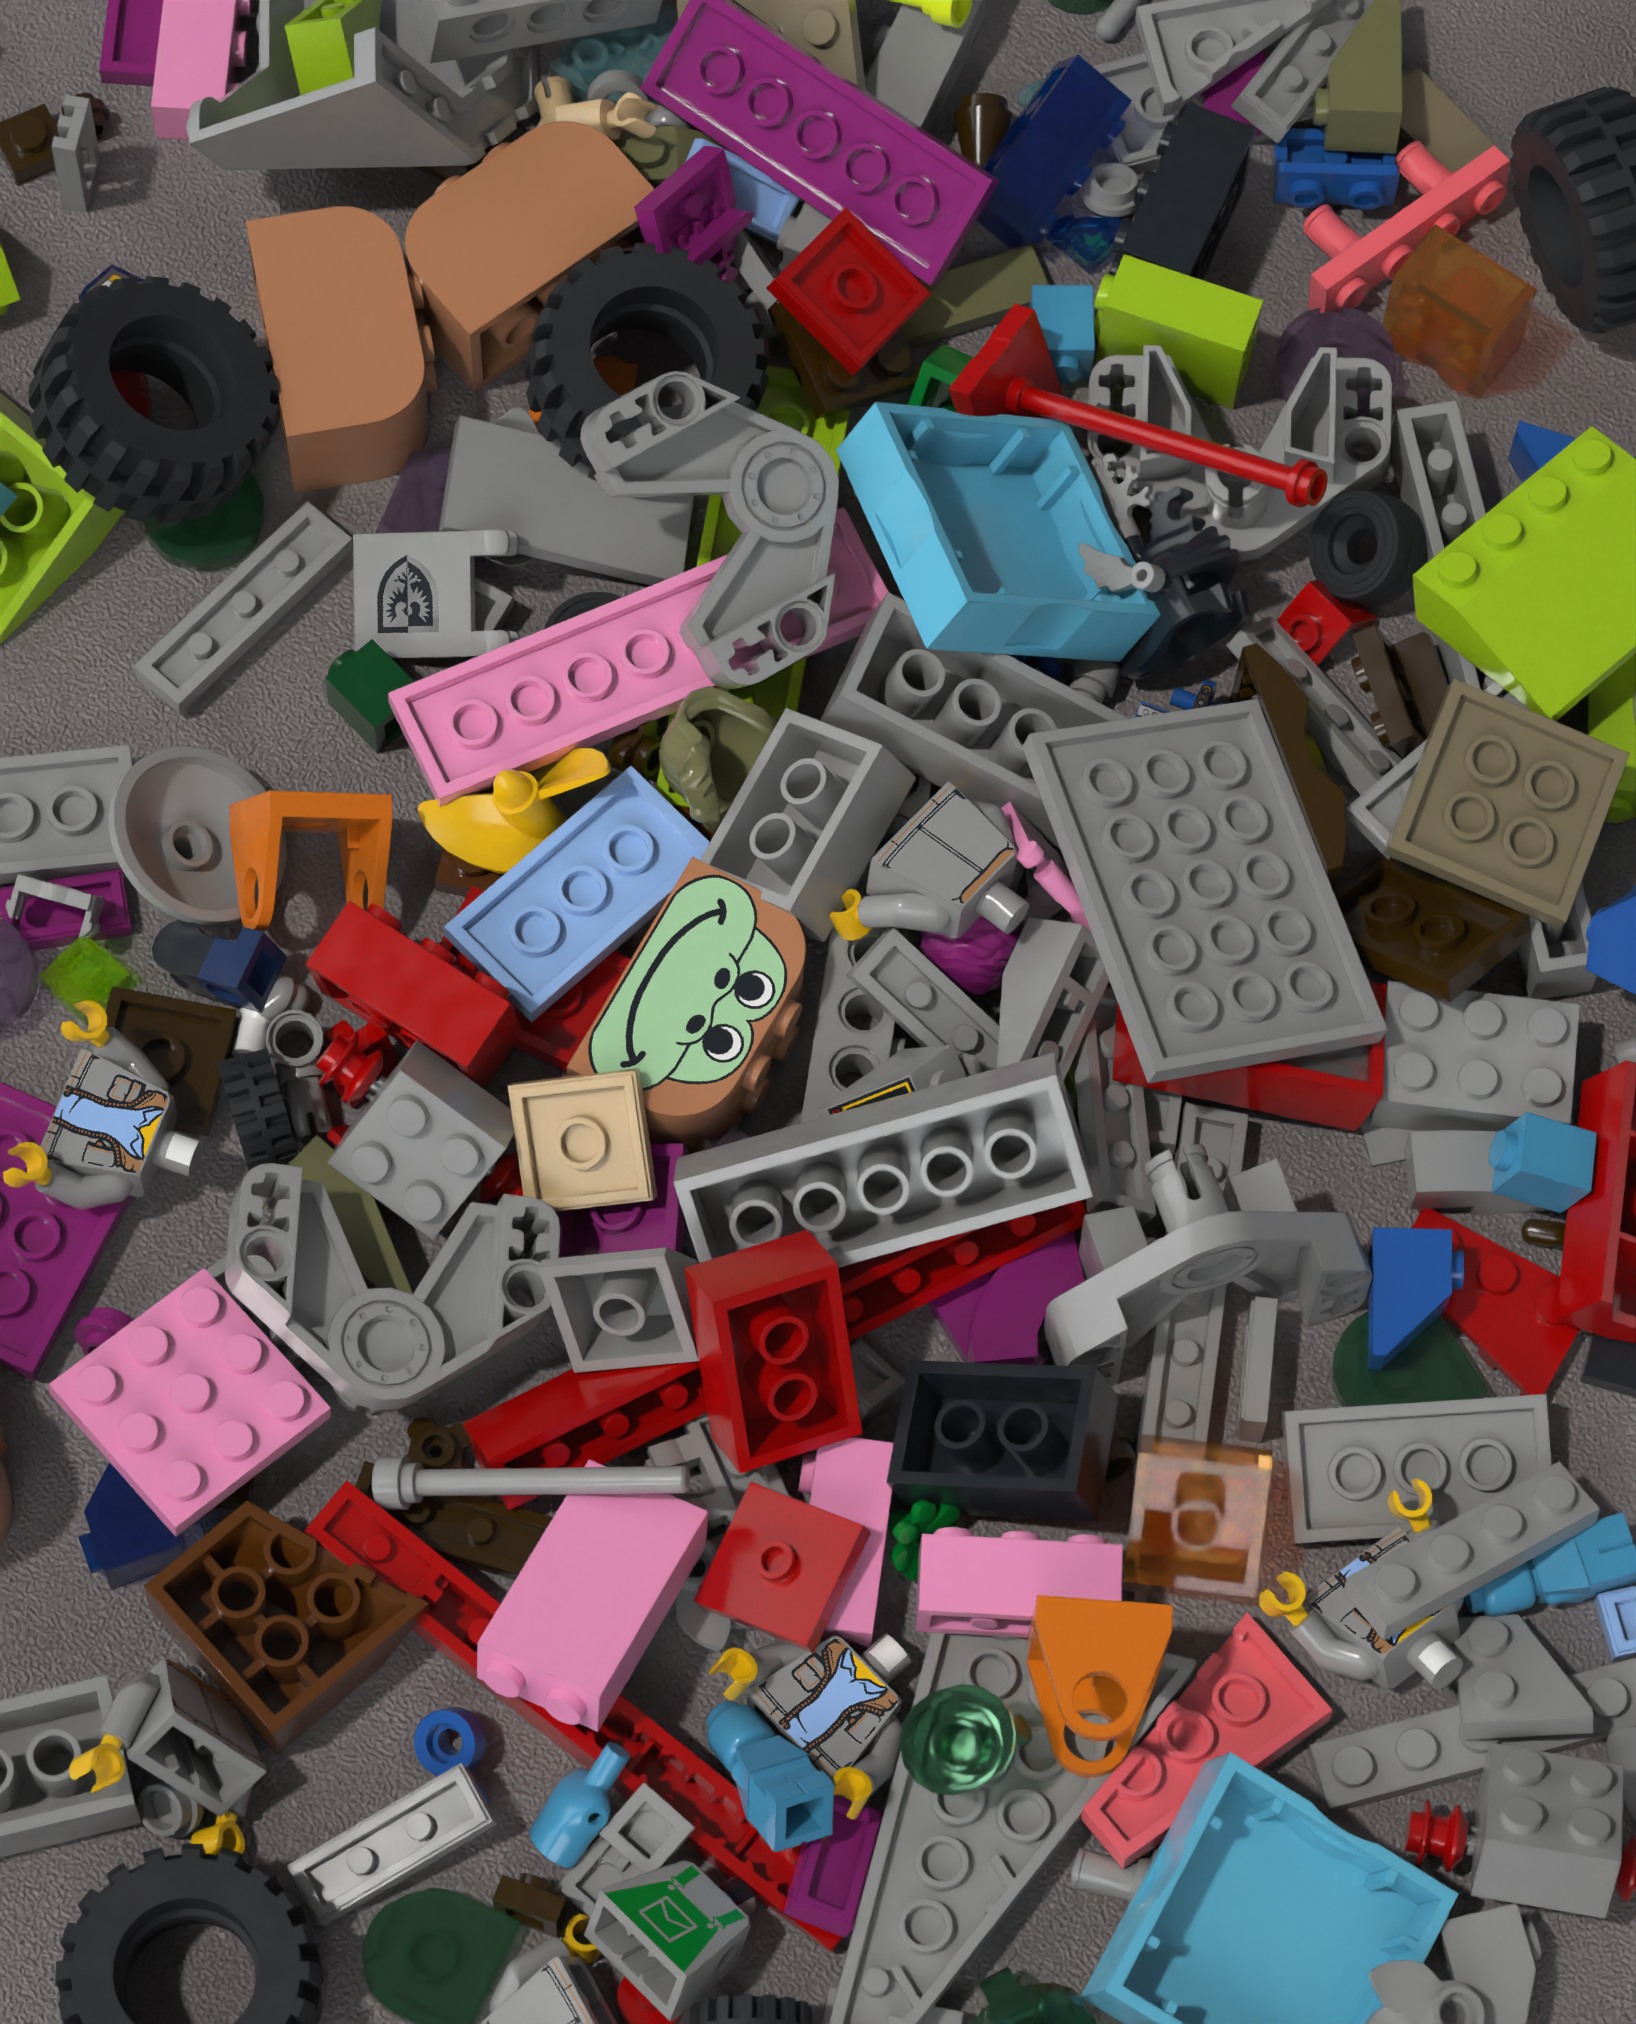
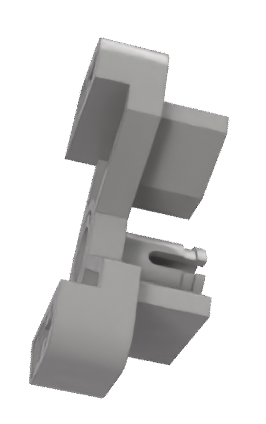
M1143 345V355H1115L1106 357L1099 361L1091 371L1088 404L1112 411L1111 394L1113 386L1122 385L1125 386L1122 397L1123 415L1213 442L1171 357L1165 355L1161 345ZM1320 347L1315 357H1312L1261 450L1258 451L1248 444H1244V448H1233L1292 467L1301 459L1316 462L1320 469L1326 471L1328 482L1322 500L1315 506L1297 507L1290 505L1286 500L1285 491L1128 442L1125 443L1130 445L1132 449L1127 455L1119 458L1121 460L1119 463H1112L1110 470L1117 472L1118 476L1115 480L1118 484H1121L1126 479V467L1129 464L1136 466V473L1142 474L1143 478L1134 485L1132 496L1139 494L1145 486L1153 488V492L1149 496L1151 501H1153L1154 494L1157 491L1167 492L1175 486L1192 491L1194 497L1182 506L1180 519L1188 514L1203 518L1205 520L1203 530L1206 527L1215 526L1219 536L1227 535L1230 538L1231 549H1237L1240 554L1239 562L1258 559L1314 521L1335 497L1354 490H1371L1382 482L1387 475L1391 448L1392 382L1390 374L1385 366L1376 360L1367 358H1337V348ZM1357 389H1370L1369 417H1357ZM1088 430L1087 441L1090 462L1096 457L1104 458L1105 455L1100 450L1105 444L1111 441L1122 440ZM1366 444L1375 448L1378 455L1370 461L1358 462L1350 458L1346 452L1354 445ZM1137 505L1135 508L1143 513V506Z
M672 371L642 384L595 410L585 419L581 427L580 440L588 459L597 473L594 475L602 491L607 492L610 498L722 495L729 518L742 534L680 626L681 630L679 633L686 646L692 648L701 667L712 683L721 688L736 689L761 682L814 652L822 645L827 635L836 574L827 575L838 503L839 479L832 458L816 440L734 402L741 398L686 372ZM662 387L674 390L680 397L682 411L678 419H671L665 416L659 409L658 394ZM636 415L642 425L641 427L623 435L619 441L610 443L607 440L605 432L610 430L612 425L619 424ZM786 612L796 615L802 623L803 635L797 645L787 642L781 634L780 621ZM759 642L764 651L743 660L740 664L741 668L733 670L728 659L735 655V650Z
M1187 1144L1183 1148L1187 1161L1180 1164V1172L1185 1180L1191 1198L1189 1199L1178 1170H1176L1170 1149L1158 1154L1146 1163L1144 1171L1148 1181L1153 1183L1151 1190L1167 1235L1148 1245L1133 1205L1084 1215L1079 1256L1085 1281L1056 1297L1048 1304L1043 1331L1055 1365L1096 1367L1109 1385L1116 1384L1119 1381L1125 1348L1132 1347L1189 1294L1210 1290L1229 1282H1234L1259 1297L1278 1299V1303L1297 1297L1308 1326L1340 1317L1357 1309L1367 1298L1373 1275L1350 1215L1345 1212H1297L1278 1159L1226 1178L1222 1195L1212 1166L1207 1164L1209 1157L1205 1146L1200 1144Z
M275 1163L260 1164L252 1168L245 1175L230 1208L225 1263L226 1284L231 1293L270 1328L269 1340L275 1346L288 1344L332 1385V1392L337 1401L347 1410L354 1412L356 1404L369 1408L368 1414H374L380 1410L401 1409L468 1371L536 1328L551 1306L538 1267L541 1260L559 1258V1218L551 1206L533 1197L503 1194L497 1205L471 1202L413 1295L394 1288L368 1289L323 1183L302 1180V1167ZM262 1197L267 1198V1207L273 1210L266 1225L258 1226L263 1214ZM525 1239L526 1242L532 1245L524 1258L518 1259L523 1252ZM253 1255L264 1257L273 1266L274 1273L261 1274L254 1271L248 1265L246 1257ZM517 1288L523 1290L532 1299L534 1307L517 1305L511 1300L507 1289Z

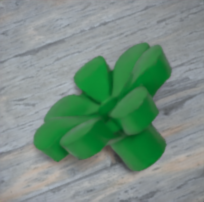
M922 1499L913 1504L911 1512L905 1508L894 1511L889 1518L888 1527L898 1542L889 1553V1560L896 1570L902 1572L909 1581L918 1580V1557L922 1533L934 1534L937 1529L945 1527L961 1528V1526L954 1524L960 1516V1510L952 1505H938L936 1507L934 1503Z

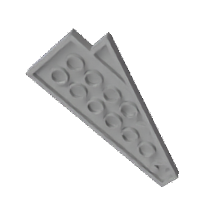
M1122 1576L1121 1601L1146 1603L1150 1583ZM931 1633L829 2024H921L1080 1821L1083 1807L1113 1773L1095 1778L1080 1777L1068 1772L1055 1759L1050 1748L1026 1664L1028 1638ZM1165 1653L1160 1674L1127 1755L1134 1746H1138L1160 1715L1191 1679L1196 1663L1195 1659ZM1080 1714L1085 1720L1095 1724L1110 1723L1107 1719L1097 1714ZM1067 1725L1064 1729L1067 1748L1073 1755L1083 1760L1096 1761L1103 1759L1113 1751L1116 1744V1739L1103 1742L1091 1741L1080 1737Z

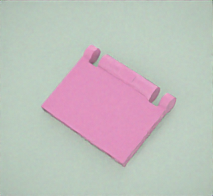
M1009 801L1001 809L1005 814L1019 848L1016 859L1025 868L1035 866L1037 869L1034 873V878L1056 902L1060 903L1070 913L1072 920L1076 924H1082L1090 930L1065 860L1015 805Z

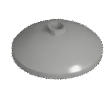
M170 746L147 754L137 761L120 779L112 795L109 807L110 839L120 867L131 884L145 899L159 910L176 919L188 923L193 922L202 926H223L241 921L230 838L229 805L264 793L266 790L242 766L212 750L195 746ZM281 832L276 891L282 881L287 861L285 832ZM175 847L183 852L185 858L176 851ZM256 878L255 907L257 910L259 896L258 878Z

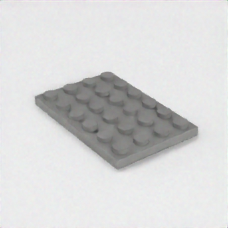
M1258 699L1036 732L1028 735L1022 746L1148 1084L1380 1042L1388 1029Z

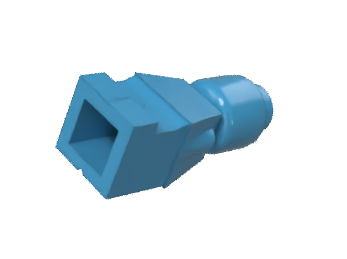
M1624 1513L1597 1519L1596 1524L1465 1595L1463 1598L1468 1612L1471 1615L1483 1612L1486 1616L1499 1617L1528 1609L1534 1605L1535 1600H1537L1538 1604L1549 1605L1583 1603L1584 1600L1597 1596L1599 1593L1636 1586V1548Z
M726 1701L717 1705L710 1712L706 1721L708 1745L735 1780L746 1820L753 1824L774 1853L800 1845L803 1841L807 1843L832 1835L834 1783L823 1770L817 1772L809 1760V1754L781 1736H776L775 1732L755 1708L745 1704H738L735 1701Z

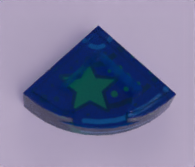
M1064 216L1047 227L1046 239L1091 274L1112 254L1113 241L1122 219L1107 216Z

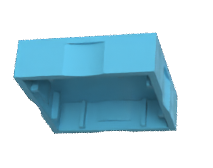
M875 402L836 449L926 649L1120 662L1159 618L1160 613L1154 601L1146 598L1147 593L1135 587L1118 594L1110 589L1102 590L1097 588L1094 577L1084 573L1085 560L1080 556L1079 545L1082 542L1105 554L1125 558L1129 567H1134L1136 563L1127 544L1123 541L1108 516L1100 488L1069 424L1054 419L1004 414L986 417L971 416L944 408Z
M1229 1752L1204 1762L1080 1997L1123 2024H1365L1374 2011L1384 2007L1372 1988L1368 1977L1369 1971L1380 1964L1390 1961L1412 1960L1424 1963L1458 1893L1380 1844L1356 1837L1341 1829L1324 1816L1312 1802Z

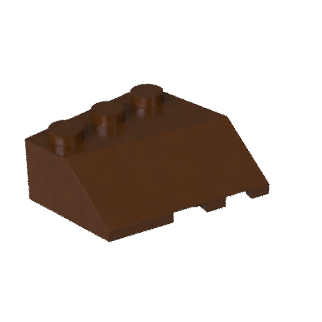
M246 1501L143 1586L149 1609L220 1690L234 1703L235 1707L277 1754L377 1672L415 1626L416 1621L429 1608V1603L409 1592L405 1594L378 1579L376 1573L354 1562L351 1568L324 1547L317 1544L316 1539L249 1501Z

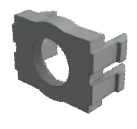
M17 875L11 900L7 899L5 906L10 918L21 920L28 894L86 910L79 935L80 938L89 939L99 932L101 924H98L105 897L41 879Z

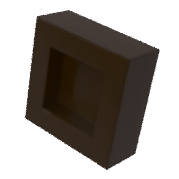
M521 1873L519 1880L502 1874L492 1902L494 1915L558 1938L567 1915L566 1898L557 1895L559 1888L555 1884L541 1877Z

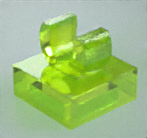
M80 937L67 947L39 975L41 986L86 1026L88 1025L87 1016L78 1010L74 1003L94 1001L105 1008L112 986L126 988L132 983L129 972L91 938Z

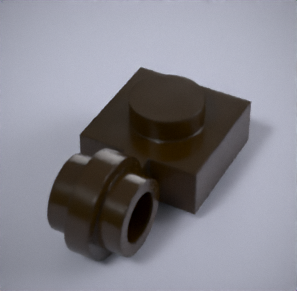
M90 93L75 95L90 99L97 140H99L109 129V111L102 100L94 98ZM45 103L0 122V155L16 185L56 169L51 146L54 136L59 137L58 121L54 122ZM62 106V108H61V112H62V114H63L62 116H65L64 108H63V106Z

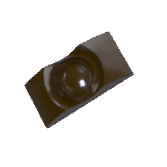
M1256 643L1242 648L1229 701L1230 703L1258 699L1334 892L1343 866L1346 843L1345 792L1328 777L1320 748L1314 735L1306 725L1309 699L1284 668L1260 645Z

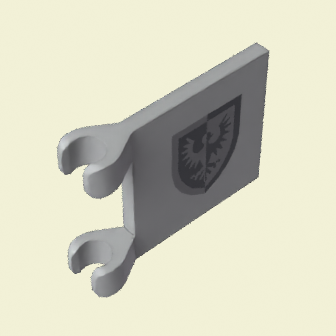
M494 529L353 534L355 650L358 651L373 639L391 658L477 657L519 640L520 636L516 631L475 630V557L517 555L519 550L517 532Z

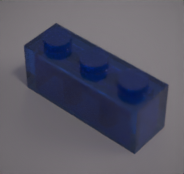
M1079 54L1056 63L981 167L1000 181L976 221L1010 249L1032 241L1035 244L1039 243L1056 224L1059 216L1054 210L1065 194L1069 197L1074 195L1089 178L1092 168L1087 164L1098 148L1106 149L1122 132L1126 122L1120 117L1132 100Z

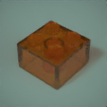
M1435 224L1393 277L1380 335L1387 339L1389 345L1397 353L1408 358L1415 357L1435 370L1439 377L1450 387L1456 390H1466L1480 399L1519 350L1537 289Z
M1141 1434L1123 1582L1256 1598L1272 1473L1273 1450Z

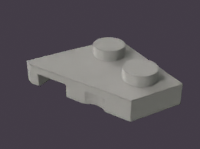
M1519 1614L1499 1617L1478 1616L1458 1618L1460 1635L1453 1643V1650L1463 1661V1667L1456 1677L1463 1740L1593 1733L1592 1707Z

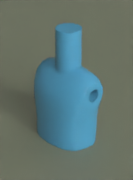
M608 1742L591 1769L579 1768L563 1777L554 1788L529 1829L532 1842L547 1859L564 1868H574L593 1839L607 1825L611 1813L608 1791L630 1759V1754L624 1748L615 1743Z

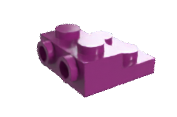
M683 1143L650 1144L658 1195L654 1200L555 1211L560 1224L559 1258L664 1247L682 1253L684 1214L673 1180L677 1158L689 1155Z

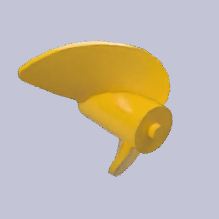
M576 748L560 760L538 768L534 776L524 771L502 770L494 779L493 793L459 796L441 808L437 799L424 801L418 805L417 811L423 825L432 838L448 853L472 866L505 874L567 821L565 815L550 796L603 778L610 772V763L606 756L596 749Z

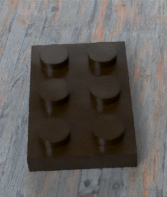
M1382 854L1334 891L1362 965L1447 1002H1452L1531 937L1530 916L1392 858L1388 860Z

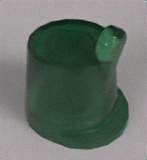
M960 1684L928 1694L912 1707L902 1724L899 1747L904 1767L916 1783L932 1793L955 1796L992 1789L1005 1779L1014 1763L1016 1745L1022 1747L1030 1743L1033 1734L1027 1719L1020 1713L1011 1714L1000 1697L984 1687Z

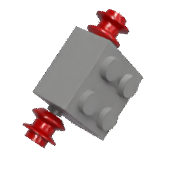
M358 1032L348 1041L340 1035L335 1037L315 1065L324 1072L318 1085L322 1086L332 1080L338 1082L344 1087L343 1103L360 1099L369 1089L365 1096L369 1099V1102L347 1128L343 1138L327 1162L329 1165L432 1240L485 1175L486 1177L480 1185V1203L486 1204L494 1199L500 1201L503 1194L523 1196L517 1151L503 1155L497 1161L506 1150L514 1134L510 1108L418 1040L388 1078L380 1075L376 1079L383 1069V1051L379 1049L367 1056L357 1049Z
M1490 1743L1476 1797L1474 1826H1470L1468 1831V1820L1460 1805H1455L1448 1817L1434 1815L1431 1802L1426 1799L1422 1812L1410 1811L1404 1851L1415 1853L1416 1867H1420L1428 1855L1441 1857L1446 1872H1450L1462 1861L1464 1851L1466 1855H1472L1471 1896L1606 1919L1614 1887L1625 1903L1630 1900L1636 1891V1835H1632L1622 1845L1624 1765Z

